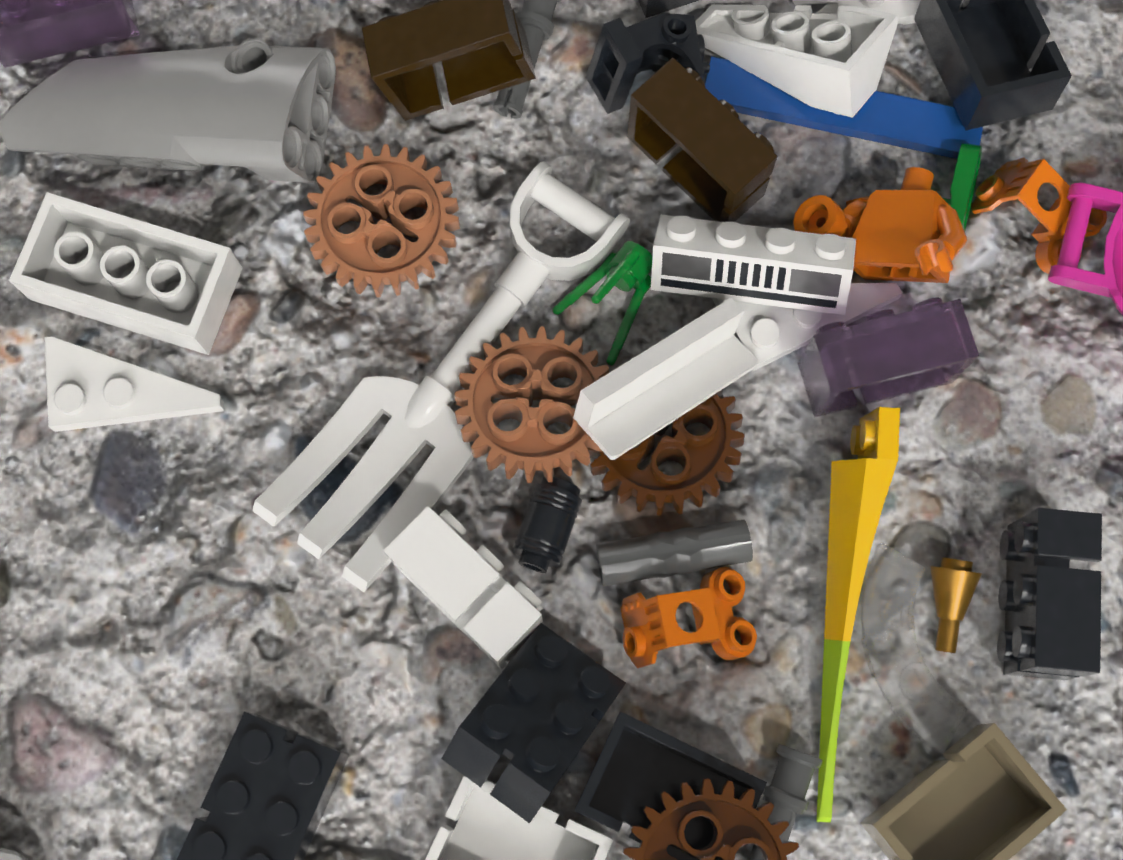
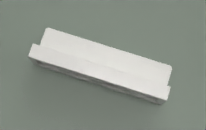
M729 298L585 387L580 392L573 419L609 459H617L757 366L758 359L734 336L744 310L732 298Z

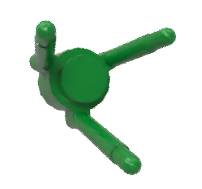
M626 241L617 253H611L599 268L568 293L552 310L555 315L561 314L606 275L607 279L591 297V301L595 304H598L614 286L625 292H629L634 288L635 292L606 359V363L610 366L615 364L642 300L651 287L649 273L652 271L653 256L643 246L633 241Z

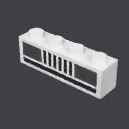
M661 214L653 244L651 290L724 300L732 298L734 301L845 315L853 275L856 238Z

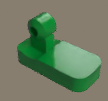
M962 143L950 189V199L943 198L957 211L964 231H966L982 154L981 145Z

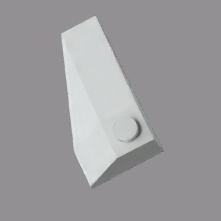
M712 4L695 23L697 34H702L704 38L705 48L811 107L853 118L877 90L898 24V15L859 6H839L837 14L812 13L811 5H796L794 12L769 13L766 5Z

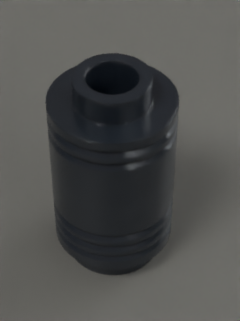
M543 477L542 482L535 485L530 503L518 531L515 545L512 548V551L520 556L518 563L521 566L540 573H547L548 567L558 568L560 566V561L563 558L562 555L565 552L579 507L582 503L579 497L581 491L579 487L556 477H553L552 482H548Z

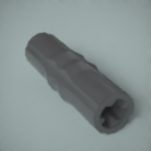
M744 519L695 528H680L671 532H656L646 536L596 544L597 560L603 586L650 578H666L675 574H690L704 569L746 563L753 560L750 532Z

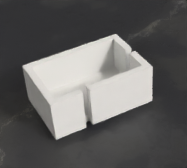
M427 506L383 552L404 576L502 670L516 655L539 624H543L542 614L540 613L543 609L540 606L542 602L521 581L514 587L503 579L506 575L503 570L504 565L483 545L475 551L467 543L470 540L465 534L467 530L453 515L444 510L438 516Z
M463 776L445 815L454 821L458 820L455 829L447 825L440 826L425 860H605L613 843V838L571 818H568L565 827L555 823L559 813L543 805L529 824L490 795L496 783L487 779L480 788Z

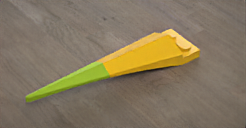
M878 407L859 418V425H853L850 438L851 454L858 455V459L831 461L819 759H822L823 762L818 773L816 822L831 823L838 726L849 647L872 543L898 462L900 408Z

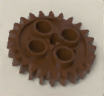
M722 389L676 419L672 425V437L665 435L660 440L651 457V462L644 470H639L637 466L645 461L654 450L655 434L657 436L664 435L669 425L644 440L637 448L630 449L615 460L609 459L603 451L587 448L590 458H596L590 464L592 475L606 473L602 480V489L608 491L618 486V503H624L631 495L636 497L637 512H641L648 501L655 503L657 516H662L666 503H672L678 515L683 514L684 500L690 499L696 507L701 508L703 505L702 491L705 490L714 497L719 496L720 485L717 479L730 483L734 471L728 465H739L742 453L735 448L743 446L745 434L735 431L742 426V414L730 413L735 408V397L729 396L720 399L723 393ZM692 423H702L710 431L705 435L695 436L690 434L685 428ZM666 461H675L684 470L677 475H666L658 467Z
M703 779L700 795H694L688 783L683 782L680 783L681 800L676 802L668 793L663 791L660 793L664 806L663 811L658 813L654 809L645 806L643 811L651 824L647 829L632 825L630 830L641 840L639 847H623L622 852L634 860H678L670 856L666 850L668 845L673 844L701 860H714L716 856L721 858L720 860H734L736 852L740 847L753 843L760 849L763 860H787L786 856L799 848V844L792 841L781 842L779 836L787 829L789 823L786 820L770 823L767 820L774 808L771 802H766L757 809L752 807L755 790L747 789L739 799L734 798V784L732 781H726L718 795L714 794L710 779ZM696 816H704L713 826V838L707 846L695 849L689 846L685 839V826L690 819Z

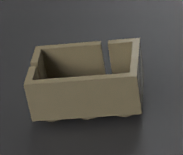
M995 723L976 725L943 753L947 760L933 761L860 824L889 860H1009L1067 809Z

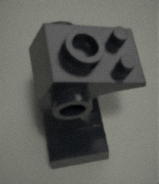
M662 13L628 27L624 25L621 18L603 24L586 79L607 114L624 107L638 73L652 70L656 73L672 58L684 68L689 67L695 70L704 81V74L709 73L710 64L709 62H702L705 43L702 34H697L694 15ZM658 56H665L669 59V61H664L660 59Z

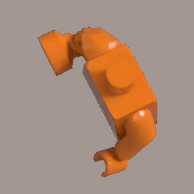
M909 167L905 170L901 190H876L870 196L846 201L844 209L830 197L815 195L805 200L799 206L793 220L795 231L835 234L841 237L856 238L853 270L864 280L948 283L950 271L953 270L951 261L967 242V236L957 211L936 191L931 190L934 174L920 167Z

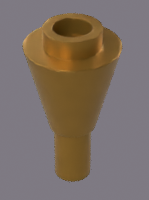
M942 557L941 567L930 566L936 614L939 617L935 650L956 653L960 621H963L982 575V573L972 572L973 562Z

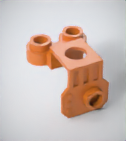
M1025 157L1006 162L992 176L979 185L975 192L977 198L972 203L971 210L974 214L988 212L995 209L1002 202L1018 199L1040 222L1031 234L1039 242L1035 251V259L1039 268L1049 274L1050 267L1058 263L1072 204L1067 199L1070 185L1045 159L1028 162ZM1044 183L1054 185L1059 195V199L1055 200L1048 211L1040 206L1037 198L1038 190ZM1091 208L1085 237L1094 236L1100 232L1107 221L1106 211Z
M721 567L705 574L700 582V589L657 595L646 599L640 592L623 598L621 606L624 625L623 646L633 664L637 668L655 664L658 651L694 643H700V645L711 643L715 653L725 660H735L749 655L756 644V630L746 619L734 617L732 607L741 602L745 593V581L741 574L732 568ZM724 580H726L730 587V594L724 589ZM684 602L691 603L697 629L692 633L682 630L676 621V610ZM735 629L741 636V644L735 639Z

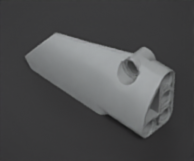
M256 38L246 40L240 46L76 59L50 75L15 104L0 120V135L7 148L11 151L69 154L81 160L99 165L182 171H200L203 164L239 166L248 168L267 180L315 183L317 176L321 175L336 76L335 59L333 53L328 48L269 46L263 40Z

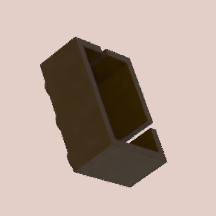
M434 0L426 3L421 8L400 15L386 16L376 23L362 27L371 78L405 121L444 109L435 63L440 61L442 62L449 101L452 105L536 79L525 29L514 9H512L509 0Z
M672 58L631 94L627 137L655 164L660 162L679 145L683 150L669 161L662 171L714 221L736 222L765 195L770 180L769 176L773 172L778 157L774 153L772 144L762 134L758 132L753 133L740 121L737 111L730 103L722 99L718 100L705 88L704 81L695 70L689 67L684 68Z

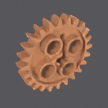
M388 144L383 145L380 156H373L369 146H364L363 159L358 161L350 152L345 153L348 166L344 168L331 162L329 166L333 174L332 179L321 176L316 178L322 193H308L307 195L310 205L315 209L303 211L307 224L312 225L304 230L308 242L315 243L310 250L315 260L323 259L321 267L324 273L328 275L337 271L335 278L341 287L353 278L357 294H361L367 284H372L376 297H381L384 286L390 284L396 296L401 295V282L406 280L413 288L418 289L419 281L417 275L421 272L434 279L436 275L432 262L436 261L447 265L449 262L448 256L442 247L456 248V237L449 231L460 229L459 217L452 215L459 211L457 198L449 197L453 193L450 181L440 182L442 175L439 166L426 171L427 161L423 154L413 162H410L407 147H403L397 157H392ZM374 184L387 186L381 194L372 196L365 194L366 190ZM354 199L361 203L362 208L356 204L347 203V200ZM414 207H421L426 210V213L419 219L410 220L404 217L405 213ZM372 215L373 217L380 220L376 225L374 224ZM388 216H390L392 224L385 221ZM348 221L360 223L359 228L350 234L338 232L339 228ZM402 233L413 238H418V240L416 242H411L404 238ZM386 245L400 247L399 252L391 258H382L377 255L379 250Z
M540 326L536 338H529L525 328L521 327L518 333V340L514 342L505 333H501V347L499 349L484 343L485 360L472 356L469 358L470 369L474 374L460 373V384L465 390L456 391L454 395L456 405L462 407L455 411L457 424L465 425L460 430L463 442L474 441L471 446L474 458L488 453L486 459L488 470L492 471L501 463H504L506 479L510 480L517 470L521 469L525 471L527 483H532L535 472L541 470L546 480L552 482L554 468L560 467L566 475H573L572 461L574 459L588 466L590 464V454L587 448L601 452L602 450L573 419L575 409L571 406L577 404L582 389L609 373L608 365L596 367L598 351L593 350L582 355L583 339L579 337L570 345L565 344L564 330H560L553 340L547 339L544 326ZM513 374L521 375L525 378L522 382L515 385L505 384L502 381L505 377ZM563 377L574 381L567 388H558L551 384L554 380ZM495 398H499V399H500V401H498V402H496V403H492V400H493V399H495ZM533 400H540L539 407H531ZM505 419H514L521 423L518 428L512 431H503L497 428V425ZM557 422L566 423L571 427L566 433L558 435L546 430L549 425Z

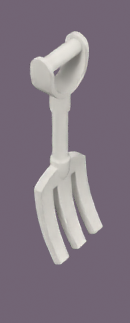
M544 161L540 162L521 184L511 204L510 229L517 255L494 284L496 290L434 373L425 376L419 385L401 378L385 376L364 377L317 436L254 501L252 511L272 526H276L341 462L383 413L387 415L390 420L330 499L299 534L297 544L319 559L376 502L426 444L432 447L434 450L408 487L344 567L342 577L363 592L368 589L391 563L383 550L427 506L434 511L474 458L470 442H463L460 430L463 428V425L457 424L456 415L450 408L455 402V392L461 387L460 373L472 372L469 358L472 356L481 359L484 356L483 344H493L519 307L527 305L546 278L550 280L572 281L591 274L611 254L630 223V218L621 213L614 218L551 176L553 168ZM534 201H537L595 240L596 243L586 252L570 258L551 257L537 251L525 239L522 231V222Z

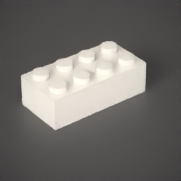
M46 192L9 281L32 301L209 355L243 268L229 247Z

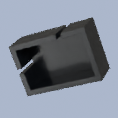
M962 0L920 1L914 20L965 131L1053 110L1072 75L1055 41L1046 43L1050 31L1034 0H964L963 3Z
M1037 508L1009 524L1007 530L1003 531L1000 539V557L1002 560H1006V580H1003L1000 584L998 603L1000 610L1005 611V631H1001L998 636L997 656L1000 662H1004L1003 675L1065 681L1079 678L1080 676L1099 674L1101 659V571L1069 568L1070 560L1102 561V514Z
M540 623L458 727L441 759L481 788L501 755H505L511 761L490 795L530 824L626 682Z
M620 711L574 811L616 832L620 831L624 822L630 825L626 836L640 843L641 840L633 834L630 828L632 825L648 828L651 822L646 817L643 808L647 806L658 813L663 811L664 806L660 797V793L663 791L668 793L677 802L681 800L680 783L687 782L694 795H700L703 779H710L714 794L719 795L724 783L732 781L734 784V798L739 799L747 789L755 790L752 807L756 809L767 782ZM696 816L690 819L684 830L688 845L695 849L707 846L714 834L711 822L704 816ZM673 844L668 845L666 849L670 856L678 860H701ZM716 856L714 860H720L721 858Z
M244 712L201 805V808L210 811L208 817L195 818L177 860H304L349 754L309 736L299 735L297 731L258 714Z

